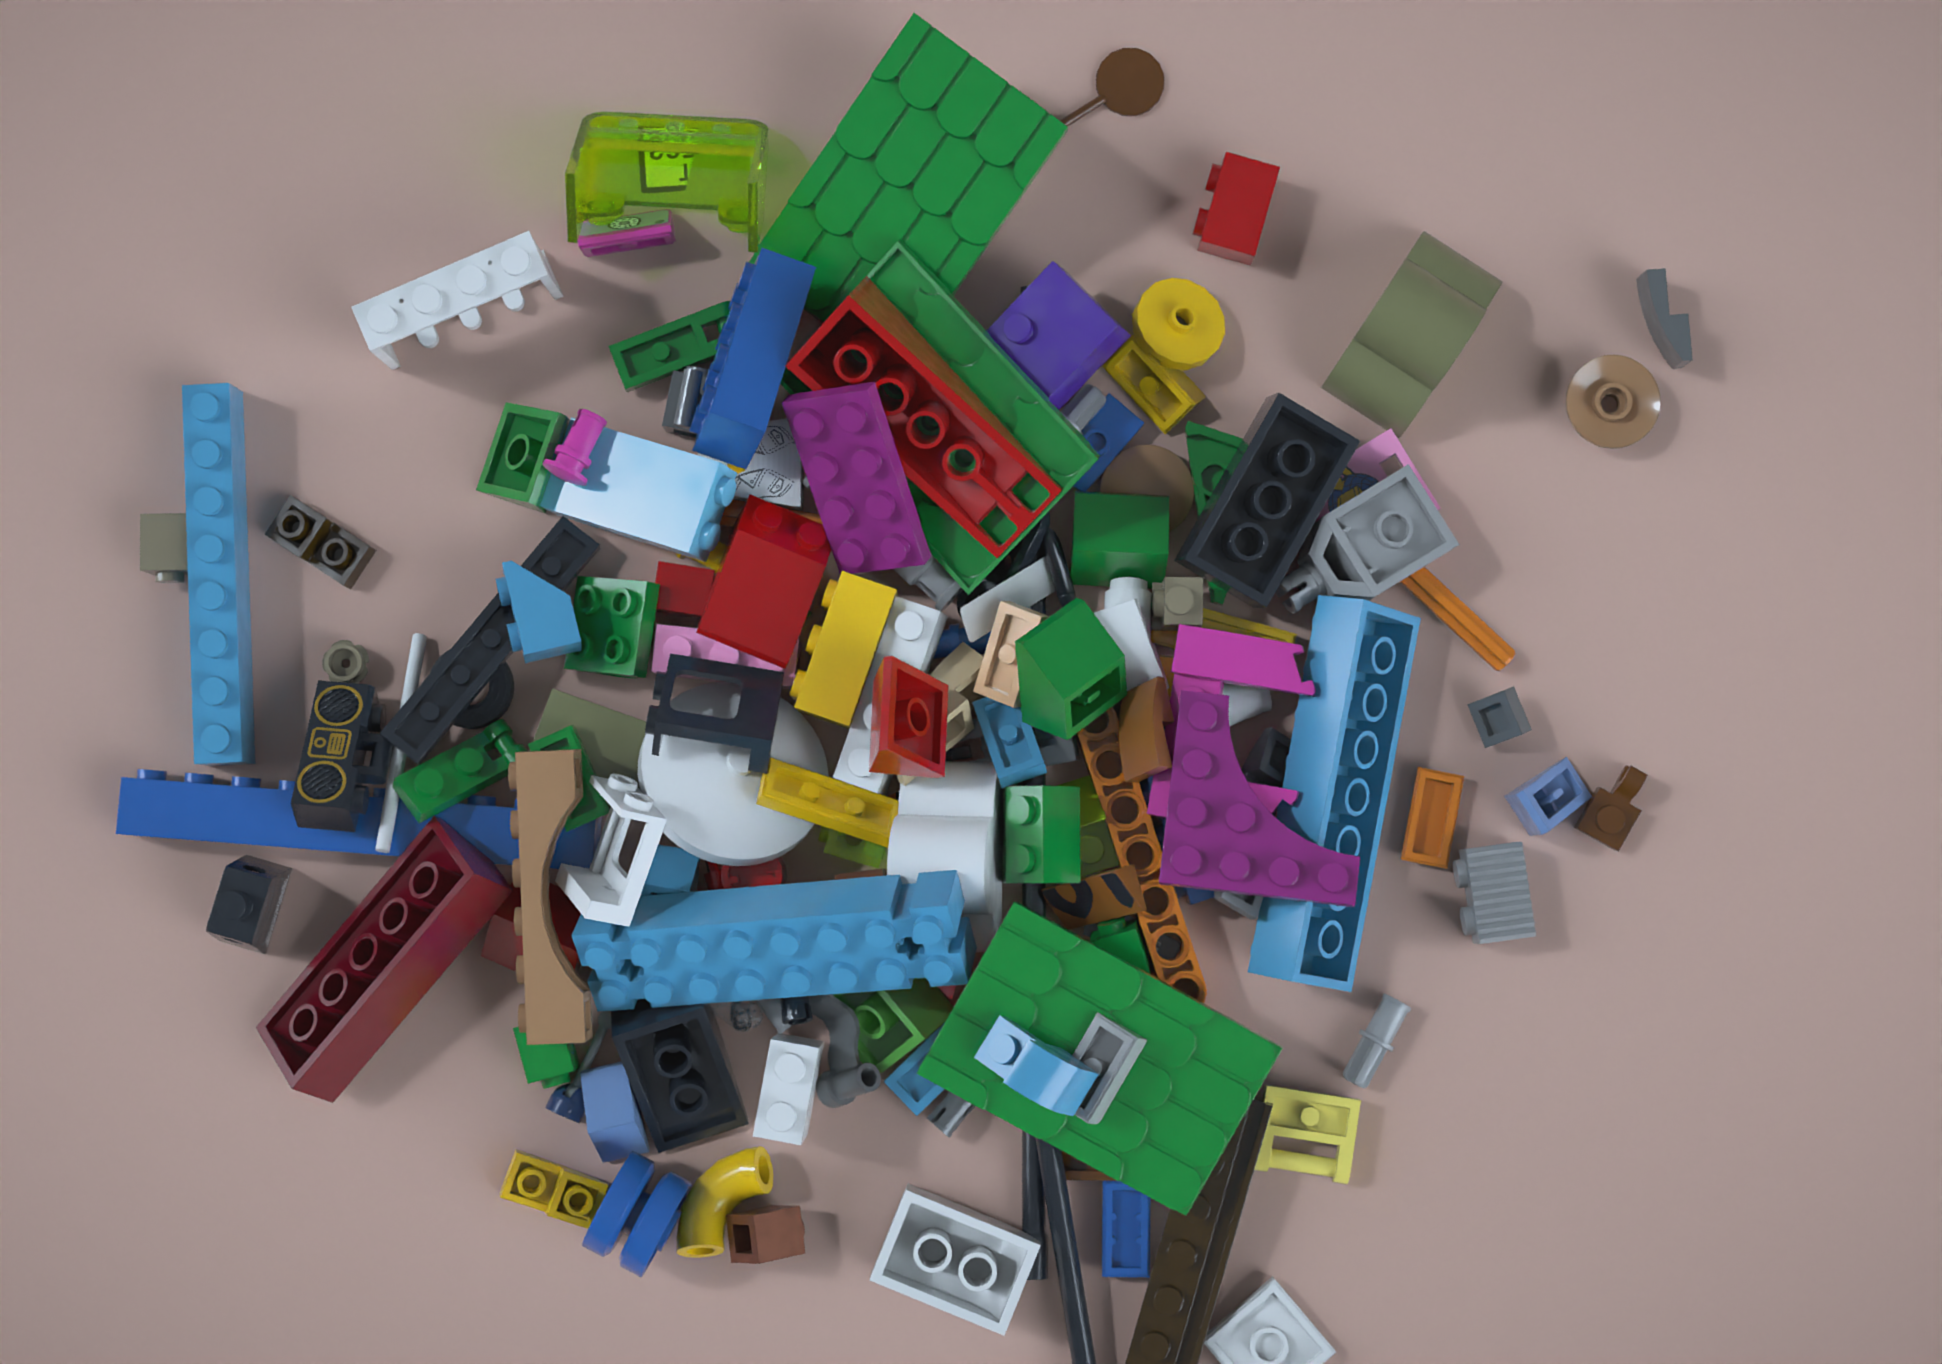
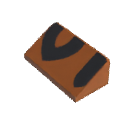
M1134 864L1081 877V883H1057L1041 889L1045 900L1068 930L1147 910Z

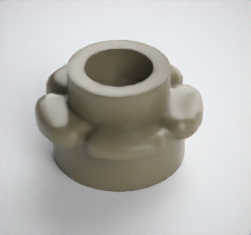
M340 640L334 643L328 652L324 654L322 660L323 670L329 675L330 681L359 683L368 673L366 663L369 662V656L361 645L355 646L349 640ZM345 659L350 660L351 664L348 668L342 666V662Z

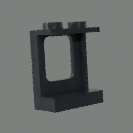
M670 653L666 672L657 671L653 700H659V706L650 705L647 715L645 734L654 735L652 755L659 756L663 735L751 749L748 771L767 774L784 672ZM679 675H690L738 684L742 691L737 715L734 718L725 719L674 710L670 706L676 677Z

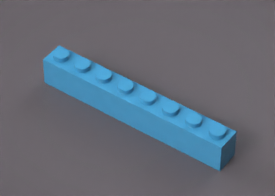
M230 383L182 385L194 764L204 766L256 764L243 392Z

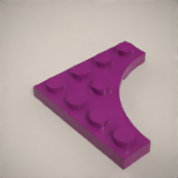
M1181 690L1159 884L1355 907L1360 857L1339 853L1312 843L1287 828L1275 818L1255 795L1239 766L1230 734L1229 696Z

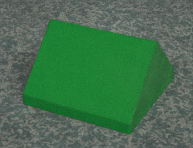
M506 402L476 491L546 514L547 510L540 507L551 473L543 466V462L545 459L555 461L557 455L554 451L557 445L562 444L570 419L559 412Z
M1075 491L1070 565L1073 585L1110 587L1112 579L1121 577L1143 579L1147 581V589H1152V583H1162L1166 575L1169 555V496Z

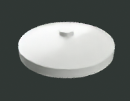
M732 682L708 683L689 689L670 701V706L677 711L731 719L737 715L742 689L738 684ZM780 697L770 757L828 776L825 753L815 731L797 709ZM645 735L638 758L640 791L654 800L653 805L667 819L663 833L688 853L703 860L722 865L750 866L776 859L793 849L803 840L815 824L756 804L762 773L748 771L751 749L663 735L659 756L652 755L654 735Z

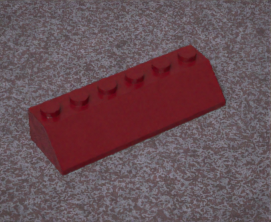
M432 817L256 1026L258 1033L291 1089L333 1103L513 892V889L494 862L441 818Z

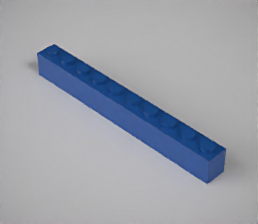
M138 769L137 778L121 777L116 834L400 856L432 817L418 823L399 797L390 852L381 853L375 849L386 788H373V797H369L366 814H359L356 831L346 832L299 828L290 804L295 781L279 780L278 789L260 788L261 779L232 776L231 786L213 784L214 775L185 773L184 782L166 781L167 771ZM472 795L468 797L467 804L457 803L434 815L446 822L492 860L494 864L512 865L513 859L519 858V839H512L510 830V815L512 810H517V799H515L514 808L497 807V797ZM602 817L566 832L564 827L557 840L550 868L559 869L562 863L589 869L600 840Z

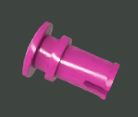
M579 409L578 415L563 445H557L554 451L557 455L555 461L545 459L543 466L554 476L565 482L586 486L588 480L581 472L583 468L589 469L592 463L589 456L607 421L594 412Z

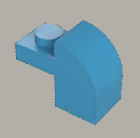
M999 1015L974 1057L1004 1079L1003 1083L1021 1095L1047 1109L1074 1116L1099 1075L1064 1049L1045 1044L1011 1019Z

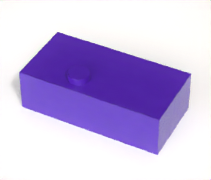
M1054 261L1041 272L986 330L1001 349L1047 395L1049 401L1058 410L1131 336L1067 271Z

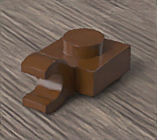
M1625 765L1611 792L1601 787L1596 788L1574 828L1612 850L1619 852L1642 811L1631 805L1630 802L1641 789L1648 774L1632 765L1630 767Z

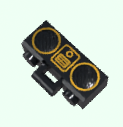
M318 680L290 803L299 828L355 832L359 814L365 815L369 804V787L362 784L383 785L386 783L393 745L381 737L380 734H376V732H381L385 728L386 705L379 703L376 687L369 684ZM366 751H372L369 766H363Z

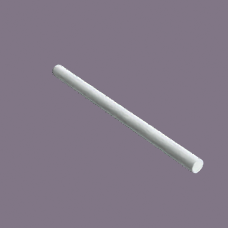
M415 633L412 636L400 709L419 686L427 636L424 634ZM394 746L375 849L381 853L390 852L399 796L392 786L394 778L404 773L406 755Z

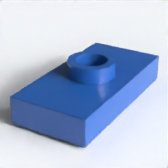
M1110 393L1105 397V405L1081 430L1082 435L1100 456L1093 466L1072 486L1077 491L1087 492L1113 459L1144 426V422Z
M1102 1180V1277H1150L1151 1198L1121 1181Z

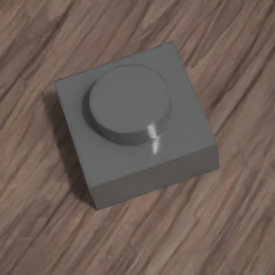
M1514 686L1468 704L1485 748L1532 730Z

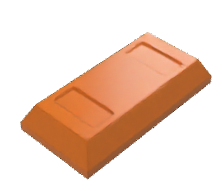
M1417 767L1400 860L1448 868L1465 776Z

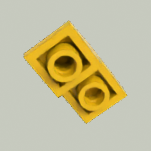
M515 1149L499 1195L500 1198L546 1212L549 1217L588 1229L605 1197L608 1183Z

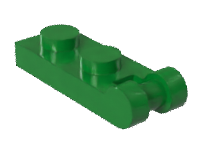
M730 301L718 303L608 346L626 392L628 393L669 377L673 374V370L682 372L687 366H697L714 359L717 352L715 347L718 339L708 342L703 328L716 325L720 334L730 311L728 310Z
M499 719L486 727L483 732L395 777L392 788L418 823H421L507 777L509 763L516 762L515 752L528 750L523 744L517 745L511 737L513 733L511 727L504 719ZM497 748L502 757L493 761L487 752Z

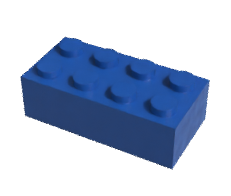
M761 248L755 264L746 261L739 283L735 286L728 306L730 311L715 347L717 352L714 361L711 363L705 378L701 402L696 408L689 431L697 434L692 451L747 469L766 432L786 367L785 365L787 364L815 273V266L765 248Z

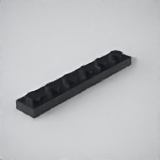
M562 516L523 562L521 567L564 592L599 551L600 544ZM499 593L496 594L380 732L381 737L417 765L422 763L513 654L506 624L515 623L511 605L502 607Z

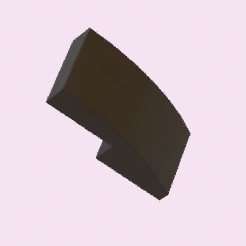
M291 495L265 533L266 536L349 589H352L377 551Z

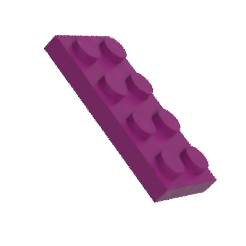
M875 382L788 395L782 402V406L840 575L842 571L854 574L925 565L930 559L931 553Z

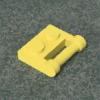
M1265 1084L1262 1101L1273 1103V1107L1254 1170L1267 1172L1269 1168L1332 1177V1181L1335 1183L1348 1184L1361 1100ZM1275 1135L1337 1145L1335 1158L1272 1149L1273 1138Z

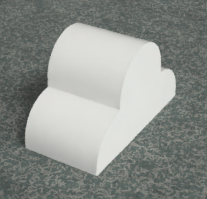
M945 761V777H916L906 786L900 783L898 815L893 820L889 837L887 875L900 874L902 884L916 883L918 873L957 870L965 900L961 917H969L977 946L976 952L985 953L1002 924L1003 788H1001L993 762Z

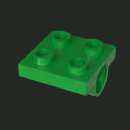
M577 576L573 610L581 639V651L566 654L564 669L629 679L646 678L660 584L649 581Z

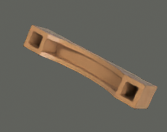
M581 749L515 752L516 762H510L508 767L510 790L517 791V810L511 811L510 830L512 839H519V858L513 859L512 879L515 888L521 887V907L515 908L514 928L516 936H523V955H518L516 959V978L518 984H524L525 1003L519 1004L518 1027L520 1033H526L527 1045L585 1043L593 1037L591 991L589 986L576 973L561 948L552 922L549 900L550 866L556 843L568 817L583 798Z

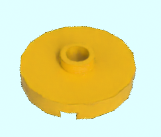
M1168 278L1155 282L1141 295L1132 313L1133 333L1140 348L1147 355L1151 353L1160 360L1159 364L1169 369L1189 370L1202 366L1220 348L1225 335V317L1218 301L1204 287L1188 279ZM1176 316L1184 319L1187 325L1180 324Z

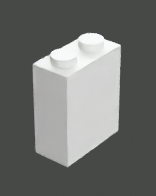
M777 1033L771 1038L753 1137L796 1145L803 1143L808 1135L825 1041Z

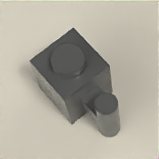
M687 366L684 372L673 370L662 427L667 433L692 438L697 437V434L690 432L689 429L696 408L700 404L704 393L702 388L708 369Z

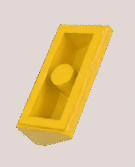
M1132 335L1102 367L1164 434H1167L1196 408L1206 396L1183 370L1169 369L1159 364L1160 360L1151 353L1147 355L1140 348L1135 335Z

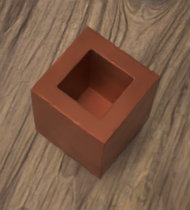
M770 1205L726 1214L731 1263L761 1264L806 1254L804 1244L805 1226L801 1218L799 1205Z

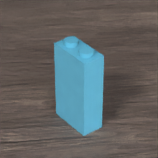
M570 418L561 445H563L576 418ZM605 427L589 456V459L592 461L589 469L583 468L581 472L588 480L586 486L565 482L551 473L540 507L558 516H564L573 521L707 562L710 551H713L718 544L721 533L719 524L725 507L732 502L735 496V478L737 472L721 462Z

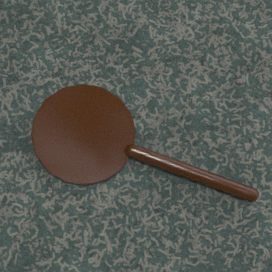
M1122 48L1111 52L1101 62L1096 73L1098 97L1060 121L1069 126L1102 104L1110 111L1121 116H1138L1150 111L1159 102L1164 90V73L1159 62L1150 53L1139 48Z

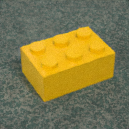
M845 571L841 572L838 581L830 579L821 604L824 610L828 611L823 626L814 624L805 650L808 652V655L812 656L807 672L798 670L790 691V697L796 700L795 709L800 713L850 729L895 596L899 597L897 589Z

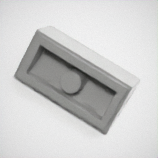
M1098 1012L1072 1055L1099 1074L1074 1114L1088 1124H1098L1147 1042L1139 1034Z

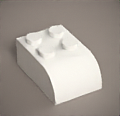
M908 1183L872 1270L870 1281L1005 1336L1041 1243L1027 1233L1002 1221Z

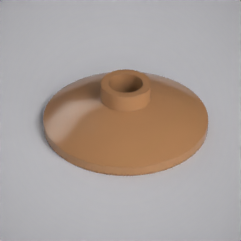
M1604 355L1590 360L1574 374L1566 392V411L1573 428L1586 441L1603 448H1623L1640 441L1651 431L1660 412V392L1654 377L1641 363L1622 355ZM1609 396L1615 399L1617 403L1615 412H1607L1603 409V397Z

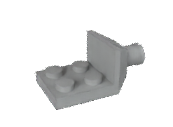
M1408 464L1316 521L1300 548L1297 561L1299 568L1282 579L1276 594L1279 598L1294 588L1299 589V592L1282 602L1284 607L1293 614L1318 598V595L1370 601L1457 547L1459 543Z

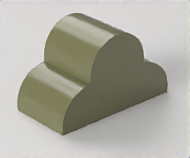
M1423 231L1321 388L1385 430L1391 428L1396 437L1400 438L1469 341L1503 281Z

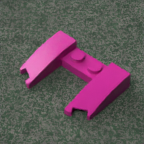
M1179 624L1171 672L1174 673L1170 704L1175 722L1165 726V737L1172 764L1181 690L1222 695L1224 683L1315 697L1316 688L1314 681H1301L1294 659L1295 654L1304 653L1303 646ZM1172 767L1153 776L1147 810L1148 815L1166 818ZM1248 782L1260 802L1271 814L1282 799L1292 806L1298 799L1299 791Z

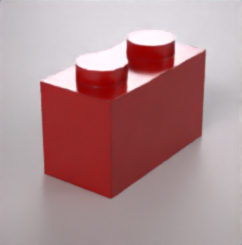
M1230 152L1225 153L1221 165L1212 163L1205 191L1213 193L1209 210L1199 209L1192 235L1201 237L1197 251L1251 266L1256 255L1280 166Z

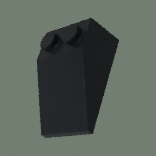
M638 999L634 1009L611 1011L612 1039L658 1153L749 1124L711 1003L652 1008L651 1003L646 999Z

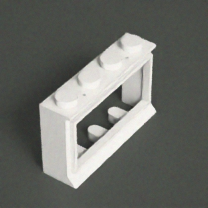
M527 231L354 305L351 308L369 350L391 370H394L401 366L391 345L393 342L416 333L419 342L424 347L434 348L439 342L435 324L459 315L466 328L470 330L478 329L481 326L482 318L477 306L502 296L509 310L514 312L520 311L525 304L520 288L538 280H541L554 300L564 296L544 250H540L533 240L530 231Z

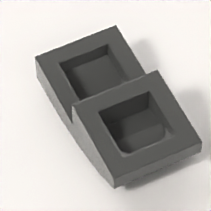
M1666 268L1648 269L1636 279L1644 319L1653 341L1663 358L1672 369L1682 368L1693 360L1689 314L1670 315Z

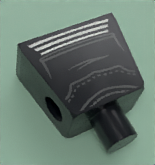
M244 855L226 865L207 923L206 932L221 942L266 954L292 868L250 855Z

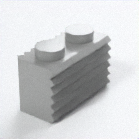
M1522 842L1460 849V859L1453 861V872L1457 888H1465L1467 907L1460 908V920L1464 935H1472V942L1474 944L1535 937V922Z

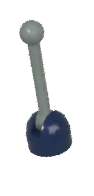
M603 1011L599 1014V1027L573 1083L564 1084L556 1088L546 1104V1109L580 1124L585 1113L580 1072L590 1069L607 1030L611 1029V1011Z

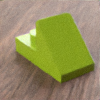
M1090 776L1057 785L1080 787L1081 877L1119 865L1105 823L1106 816Z

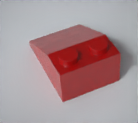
M749 494L732 527L696 633L786 669L830 556L831 547L823 524Z

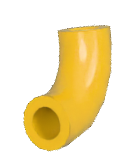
M764 1147L746 1148L718 1159L696 1179L680 1210L682 1213L679 1217L676 1236V1253L678 1255L702 1258L719 1255L724 1252L726 1214H731L732 1210L743 1200L757 1195L769 1194L772 1190L773 1167L770 1156Z

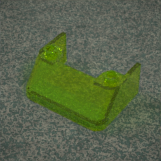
M595 112L585 116L581 121L565 171L568 242H578L584 221H588L593 225H608L624 214L627 205L717 210L718 221L730 231L736 233L748 232V252H758L765 213L768 162L767 125L752 119L625 112Z

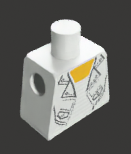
M787 418L768 422L766 432L747 469L698 453V456L721 462L737 472L734 500L746 501L749 494L782 508L803 511L802 482L804 480V467Z

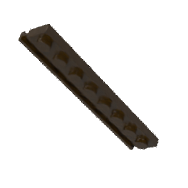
M1253 1100L1189 1213L1185 1216L1176 1210H1169L1125 1364H1198L1273 1103Z

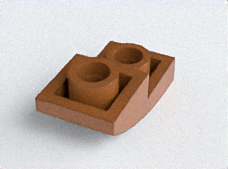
M1157 676L1128 690L1127 696L1122 699L1119 717V744L1125 782L1138 783L1172 767L1163 727L1175 721L1164 677Z

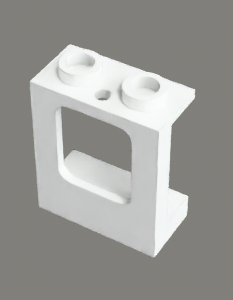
M610 774L609 779L591 775L589 782L611 806L590 868L561 863L555 881L585 919L629 927L667 819L653 805L654 800L640 791L635 780L620 774ZM631 819L646 822L629 873L627 874L619 865L618 860Z

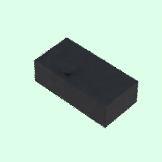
M1281 393L1266 397L1174 561L1254 608L1267 607L1358 447L1360 440Z

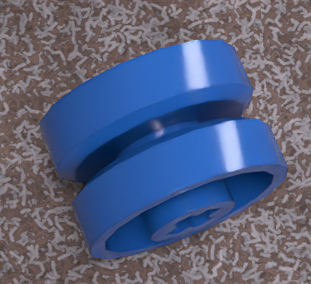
M632 1151L597 1210L584 1237L582 1246L604 1257L614 1250L623 1233L628 1235L629 1237L620 1253V1266L642 1277L657 1251L661 1252L682 1213L679 1210L692 1182L670 1171L661 1177L652 1194L647 1193L646 1190L655 1172V1163L641 1154Z

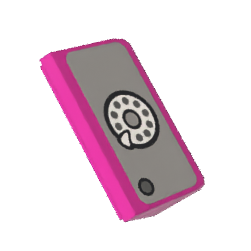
M662 209L582 222L579 225L577 240L578 247L584 256L593 257L674 244L676 237L672 212L670 209Z

